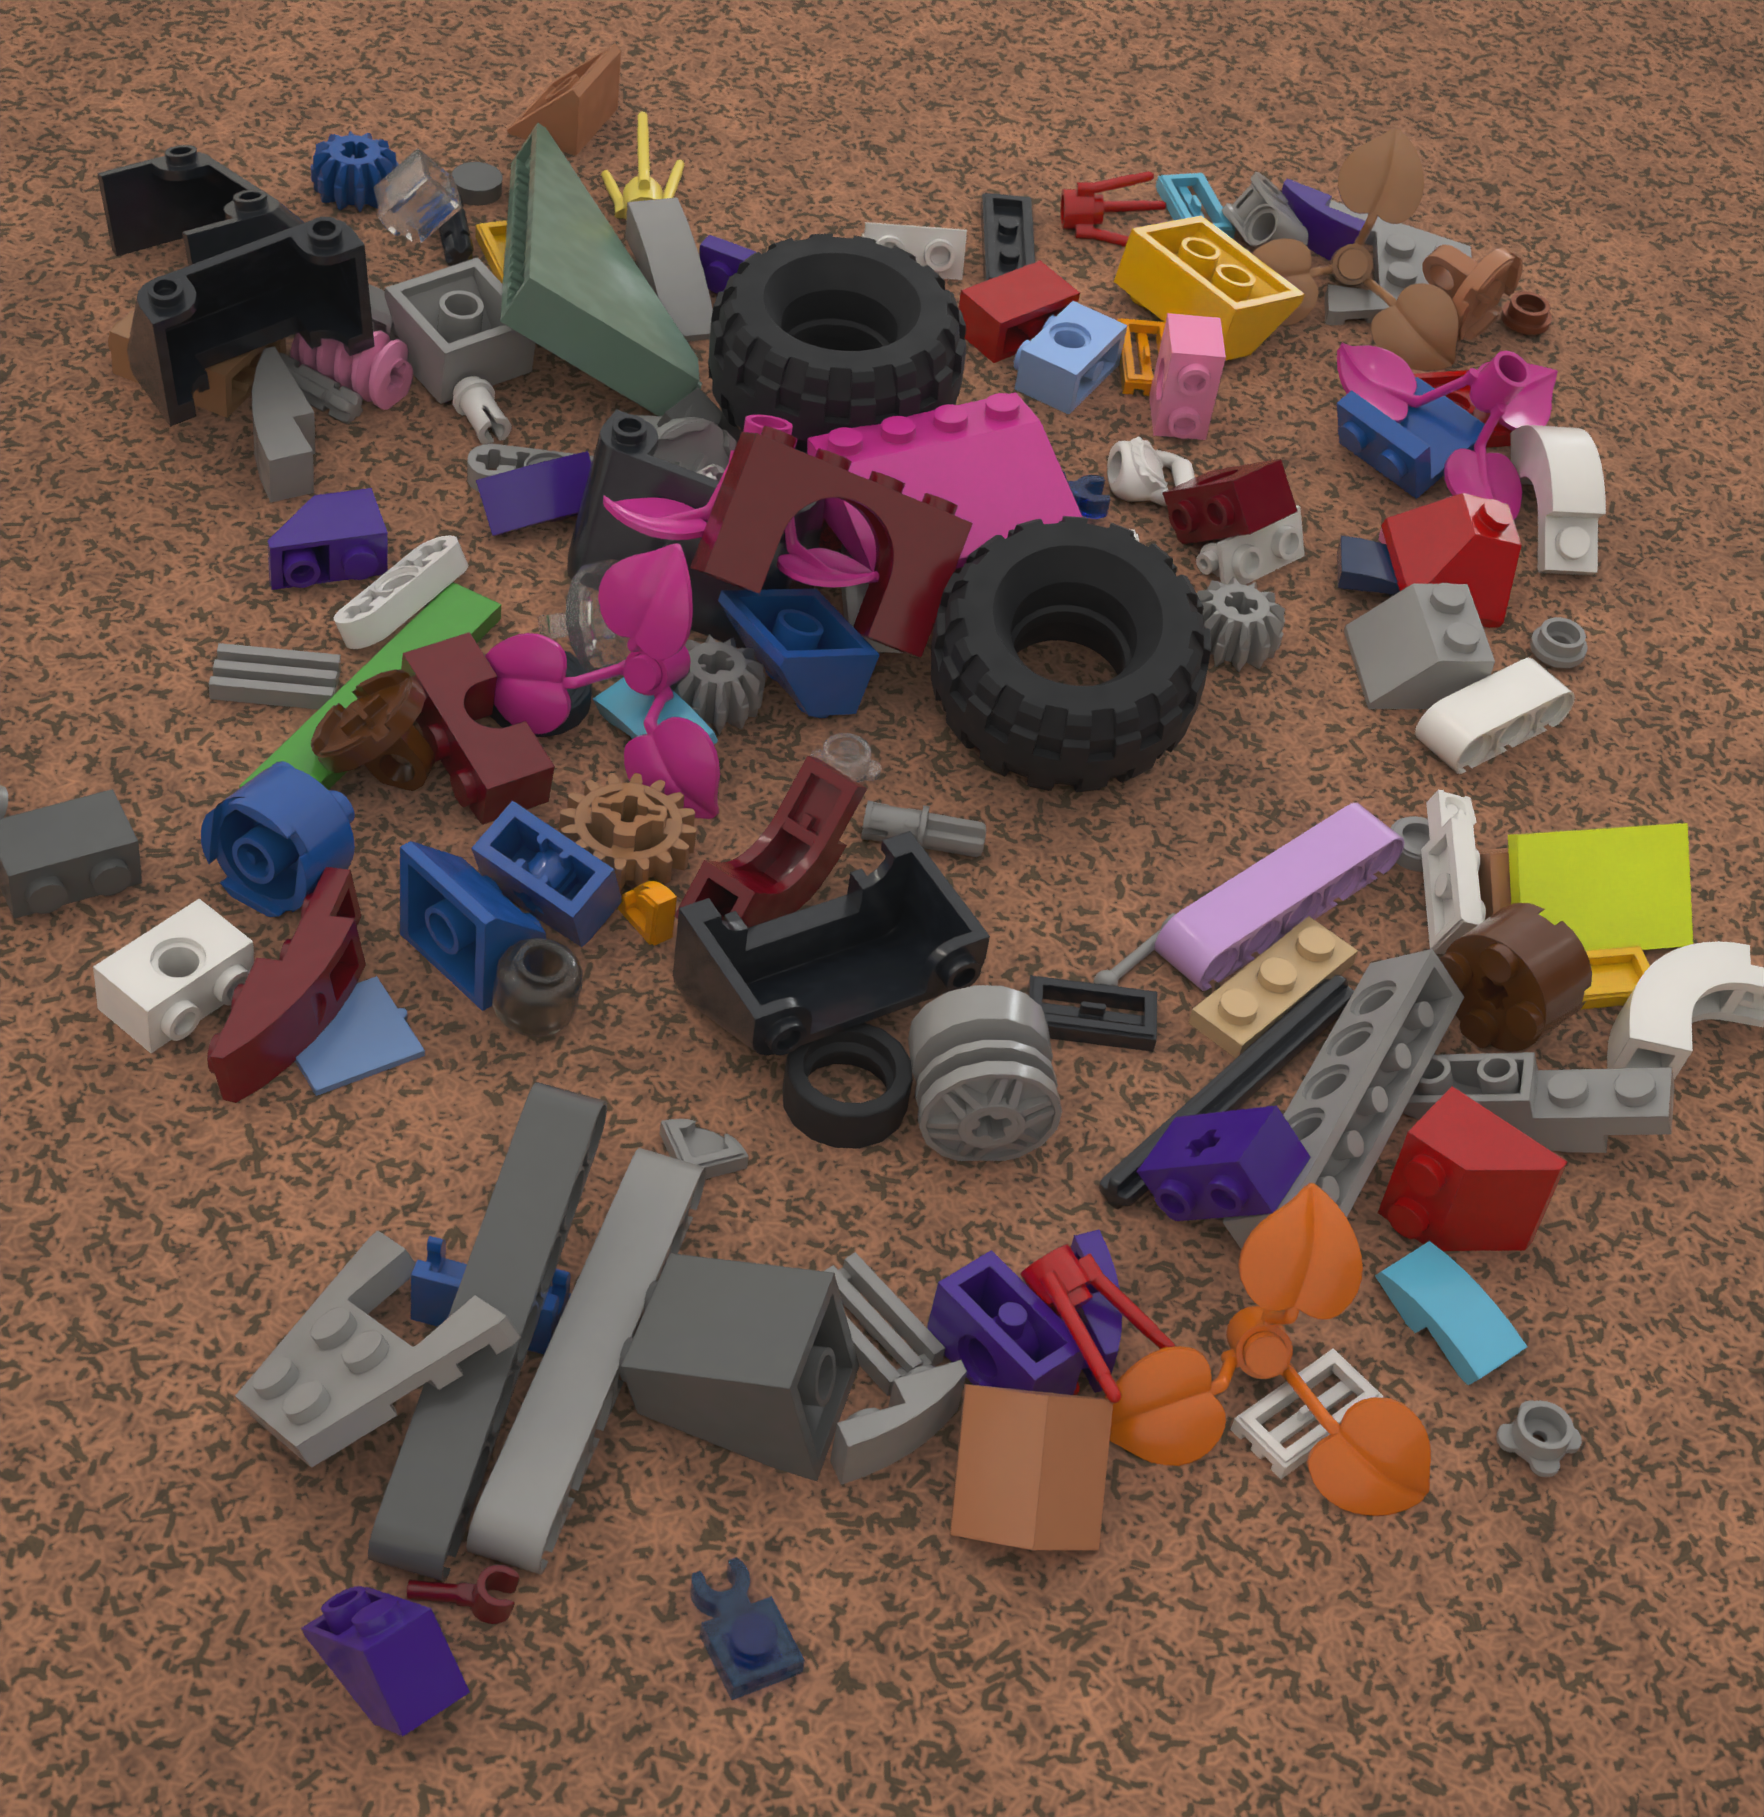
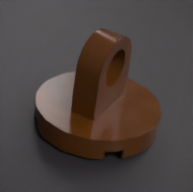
M394 669L381 672L356 686L352 693L357 699L346 709L339 702L328 710L315 729L311 740V748L318 757L319 762L328 771L341 773L365 765L382 784L415 791L424 785L435 763L432 748L413 726L414 721L422 711L426 696L421 685L406 671ZM391 754L405 758L412 766L397 762Z

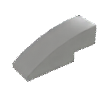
M678 198L627 202L625 237L640 271L686 341L710 339L712 303L697 247Z
M275 346L264 348L256 367L252 387L254 457L259 478L270 502L314 493L313 454H315V417L312 407Z

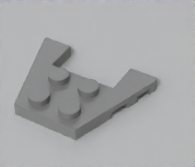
M1332 200L1329 207L1366 221L1368 213H1354L1344 204ZM1378 216L1365 244L1373 246L1375 282L1388 291L1396 300L1402 290L1410 285L1417 283L1429 284L1423 274L1422 263L1437 247L1443 244L1451 245L1472 258L1471 246L1402 223L1390 224ZM1328 284L1324 297L1325 324L1344 325L1345 319L1365 318L1367 323H1371L1376 314L1389 306L1371 290Z
M377 1230L362 1245L235 1396L254 1420L312 1468L396 1417L397 1411L392 1405L393 1402L426 1382L438 1390L442 1389L463 1376L462 1369L458 1365L459 1362L490 1344L497 1355L516 1343L521 1337L507 1316L474 1295L419 1344L412 1347L368 1315L411 1278L416 1264L404 1247Z

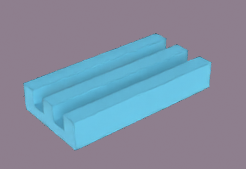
M1203 173L1158 176L1156 190L1161 199L1166 203V208L1173 220L1201 215L1204 217L1201 212V206L1203 205L1213 222L1212 224L1234 239L1236 229L1223 214V207ZM1187 186H1192L1197 196L1192 195Z

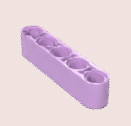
M1351 803L1179 911L1164 925L1158 934L1155 950L1199 989L1206 991L1212 987L1208 982L1214 979L1219 983L1255 959L1251 956L1252 953L1257 951L1259 954H1262L1292 930V927L1302 922L1308 916L1315 920L1336 906L1337 903L1334 900L1338 897L1344 901L1376 880L1377 877L1373 875L1379 871L1382 874L1388 872L1399 859L1404 849L1405 841L1359 803Z

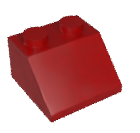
M1452 1086L1408 1131L1377 1213L1387 1219L1391 1226L1402 1236L1416 1239L1423 1245L1430 1241L1442 1251H1525L1533 1242L1568 1162Z

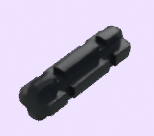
M454 190L447 194V199L436 211L438 212L448 205L451 207L437 223L442 247L445 250V260L449 266L473 259L472 253L474 251L472 239L469 237L471 234L466 213L463 209L462 197ZM442 191L438 192L434 197V200H439L440 198L445 196L446 193Z

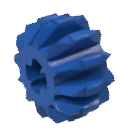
M349 131L347 136L341 137L331 134L329 135L328 142L323 141L316 144L313 164L311 165V182L314 184V191L320 193L322 203L336 201L339 211L348 205H355V208L361 212L365 204L380 209L383 200H393L394 191L397 188L396 180L399 178V163L396 161V152L389 149L388 141L382 139L373 140L371 133L358 136Z

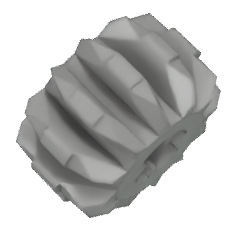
M1234 577L1228 585L1212 580L1207 590L1197 592L1204 606L1202 614L1204 628L1210 629L1211 654L1214 657L1215 668L1224 663L1225 660L1232 662L1237 672L1241 670L1246 662L1260 669L1264 660L1274 658L1276 650L1280 648L1283 637L1282 631L1285 624V608L1275 603V593L1258 591L1256 582L1248 586L1242 585Z
M710 634L705 643L702 644L693 640H687L685 646L691 660L689 672L682 680L671 685L670 688L706 723L713 724L714 729L719 735L726 722L739 729H743L748 717L757 716L758 709L762 705L766 677L765 673H763V664L755 659L754 649H737L734 638L724 643L716 642Z

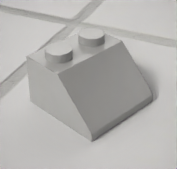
M478 257L385 287L384 296L399 339L407 344L408 347L407 362L412 365L415 377L440 404L453 400L454 387L466 377L477 376L490 382L493 386L532 372L535 342L500 322L503 284Z
M1411 584L1347 624L1344 629L1368 709H1429L1439 700L1490 676L1495 663L1468 584Z

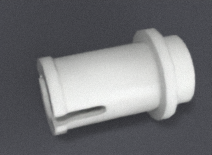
M469 376L459 381L454 387L453 406L455 410L462 416L466 415L482 444L494 442L487 430L489 427L493 430L499 441L505 440L511 432V423L494 400L495 390L490 382L477 376Z

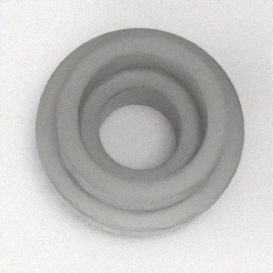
M1561 617L1550 618L1533 632L1530 648L1539 660L1550 666L1572 668L1581 664L1586 656V634L1583 628L1572 620Z

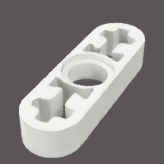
M441 536L424 542L335 614L334 621L346 647L349 649H360L382 641L467 570L468 563L455 536Z

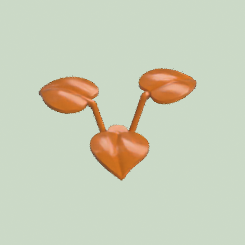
M1309 1183L1288 1203L1263 1219L1250 1233L1243 1245L1238 1263L1239 1277L1249 1297L1259 1306L1244 1308L1231 1318L1226 1332L1227 1342L1231 1349L1221 1354L1223 1364L1217 1378L1212 1381L1211 1369L1207 1359L1194 1348L1182 1346L1166 1347L1143 1357L1115 1382L1122 1397L1118 1403H1113L1109 1441L1150 1463L1171 1466L1190 1464L1209 1453L1224 1432L1226 1413L1215 1395L1224 1392L1229 1387L1235 1369L1240 1367L1247 1375L1257 1379H1270L1280 1374L1290 1384L1323 1428L1330 1433V1435L1321 1439L1313 1446L1307 1458L1310 1476L1319 1492L1329 1502L1352 1513L1370 1516L1399 1513L1422 1502L1430 1489L1431 1446L1427 1431L1421 1420L1409 1407L1391 1398L1373 1397L1354 1403L1345 1412L1339 1424L1290 1363L1293 1347L1282 1324L1294 1323L1300 1311L1310 1317L1323 1320L1332 1319L1340 1315L1352 1303L1358 1293L1363 1272L1359 1244L1347 1217L1323 1189L1314 1183Z

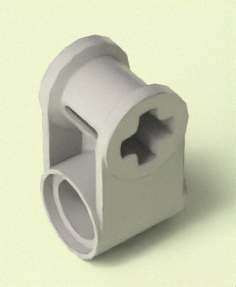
M1255 172L1250 177L1252 184L1233 204L1226 203L1222 208L1225 217L1238 229L1245 242L1255 249L1267 242L1281 238L1298 240L1307 246L1308 232L1287 204L1286 197L1269 179L1259 172Z

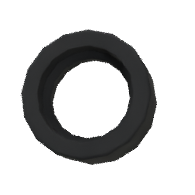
M862 1023L801 1045L796 1050L788 1053L786 1058L782 1086L783 1108L797 1129L811 1140L834 1148L860 1149L883 1142L899 1129L907 1112L913 1082L911 1059L898 1040L882 1028L867 1023ZM833 1064L854 1065L870 1071L885 1085L886 1092L879 1098L863 1103L840 1102L824 1096L809 1082L808 1076L819 1068Z

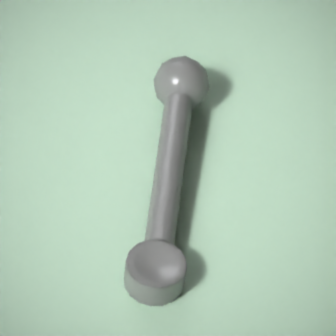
M1176 913L1169 915L1162 924L1161 929L1114 968L1098 972L1093 982L1095 984L1118 986L1120 978L1155 950L1158 934Z

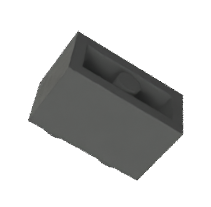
M113 789L0 819V889L14 919L33 913H50L59 909L62 905L98 895H115L127 887L142 883L139 842Z

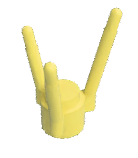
M643 111L638 114V176L629 181L623 190L622 196L611 173L608 170H604L601 173L605 187L614 203L615 217L625 218V220L627 217V202L674 198L685 166L682 160L675 162L664 192L660 184L650 177L648 116Z

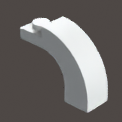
M1522 425L1511 432V462L1520 476L1521 484H1531L1535 489L1538 506L1537 568L1539 573L1593 575L1597 573L1598 518L1606 514V499L1602 465L1594 441L1585 430L1580 428Z
M1719 941L1702 942L1675 949L1656 960L1639 979L1612 1026L1608 1040L1607 1069L1672 1067L1673 1078L1675 1079L1693 1051V1022L1715 1019L1764 1027V967L1751 965L1750 945Z

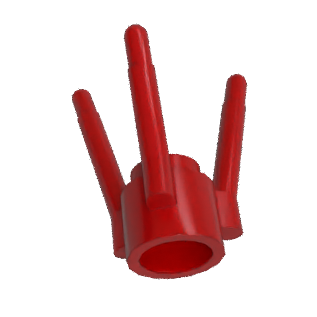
M1151 171L1098 182H1077L1076 189L1062 190L1060 203L1062 229H1075L1076 239H1096L1126 247L1129 236L1094 227V225H1102L1104 212L1163 210L1167 205L1164 201L1149 200L1104 201L1103 194H1096L1151 181L1154 178V174Z
M1066 1244L1036 1260L1020 1273L1026 1285L1063 1319L1096 1381L1099 1382L1111 1403H1118L1121 1400V1392L1076 1311L1093 1298L1087 1288L1088 1285L1091 1284L1159 1349L1175 1347V1344L1103 1274L1091 1253L1078 1260L1070 1246ZM1078 1382L1074 1391V1395H1077L1080 1391V1386Z

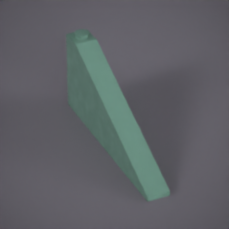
M537 122L511 162L500 322L655 415L663 416L667 410L698 387L701 389L702 382L699 380L698 357L547 128Z

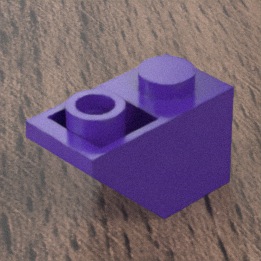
M372 488L314 495L267 540L269 584L271 590L291 587L305 588L313 584L350 579L363 580L371 576L383 575L388 571V532Z
M356 1586L328 1599L321 1607L323 1615L301 1628L304 1636L371 1722L402 1737L470 1693L436 1617L429 1607L370 1587Z

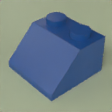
M817 589L761 590L760 594L747 590L721 591L718 602L746 648L754 649L755 658L759 663L763 664L767 675L782 686L803 713L815 718L857 713L880 654Z
M412 841L400 847V935L476 1006L484 1011L544 975L547 939L542 925L533 915L523 913L505 897L491 877L487 875L482 876L462 857Z

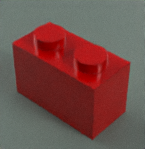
M1041 260L961 290L958 308L961 310L966 324L965 339L993 363L1014 356L1025 340L1031 341L1042 331L1044 324L1050 316H1057L1072 301L1078 303L1080 292Z

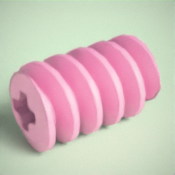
M381 330L373 332L375 347L349 356L345 351L342 342L333 339H321L322 345L314 349L309 347L299 333H296L293 339L290 355L298 360L300 365L305 364L340 384V387L346 386L359 393L363 400L367 402L372 401L374 405L383 410H388L408 394L413 381V368L407 362L409 353L407 344L399 339L390 341L389 335Z

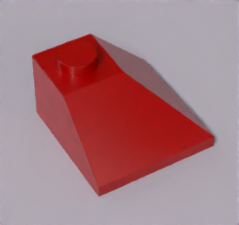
M1461 493L1388 517L1384 520L1381 528L1400 591L1411 584H1468L1482 626L1500 628L1504 623L1522 546L1508 504L1501 503L1495 499H1485Z

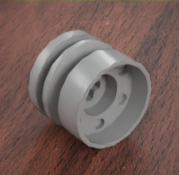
M974 985L949 991L927 1003L911 1022L908 1044L912 1073L917 1083L915 1098L919 1107V1128L928 1146L941 1156L957 1161H1006L1019 1158L1042 1146L1058 1129L1062 1107L1057 1091V1078L1051 1063L1053 1054L1048 1024L1042 1007L1026 993L1005 986Z

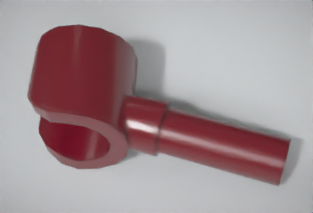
M492 1565L480 1573L476 1584L409 1580L406 1597L411 1600L454 1603L457 1606L470 1607L473 1615L480 1621L488 1624H499L510 1617L515 1603L507 1599H496L490 1596L487 1591L498 1590L503 1593L512 1594L516 1591L520 1578L513 1568L505 1565Z

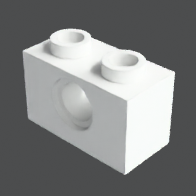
M197 899L93 966L97 1007L146 1050L153 1053L170 1040L179 1041L187 1037L197 1027L200 1020L222 1005H231L236 987L241 983H245L254 964L253 941L201 899Z

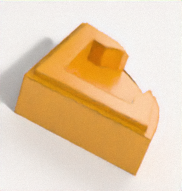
M647 881L622 894V902L618 910L649 945L653 944L655 946L673 938L677 896L669 888L656 881Z

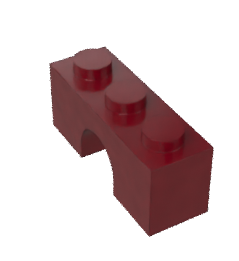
M468 632L403 653L401 670L406 671L413 679H416L426 696L422 711L416 718V721L422 729L424 739L429 743L434 752L435 761L441 760L450 775L451 787L458 803L462 807L469 806L479 822L484 825L495 821L512 800L526 810L549 802L555 766L528 723L524 721L505 728H490L475 722V720L492 715L497 674L471 633Z

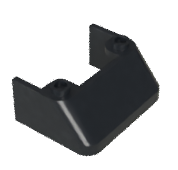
M191 145L174 146L165 150V156L97 173L111 248L116 256L184 239L188 266L305 223L277 199L207 154L197 152V148Z

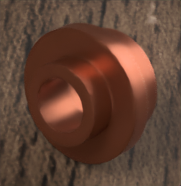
M1528 291L1517 292L1511 297V300L1504 304L1501 319L1506 326L1516 332L1527 335L1542 334L1549 329L1552 321L1550 303L1546 298L1537 293Z

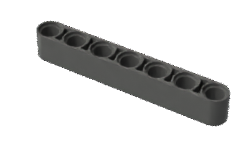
M539 1082L532 1086L448 1316L449 1318L476 1295L506 1315L521 1338L497 1355L490 1344L462 1360L458 1365L462 1369L463 1376L440 1390L428 1382L424 1384L372 1529L368 1548V1560L440 1581L447 1579L451 1568L444 1567L448 1556L456 1558L601 1140L607 1115V1102L605 1100Z

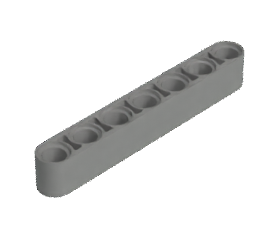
M642 1148L636 1150L479 1499L467 1537V1552L537 1574L544 1572L548 1561L542 1559L545 1550L552 1552L574 1502V1498L568 1497L571 1489L579 1490L600 1440L594 1437L596 1429L604 1430L624 1383L623 1380L619 1379V1359L623 1344L627 1338L634 1337L644 1314V1301L649 1285L653 1281L659 1280L670 1253L678 1254L693 1219V1217L688 1216L689 1209L697 1210L706 1179L705 1167Z

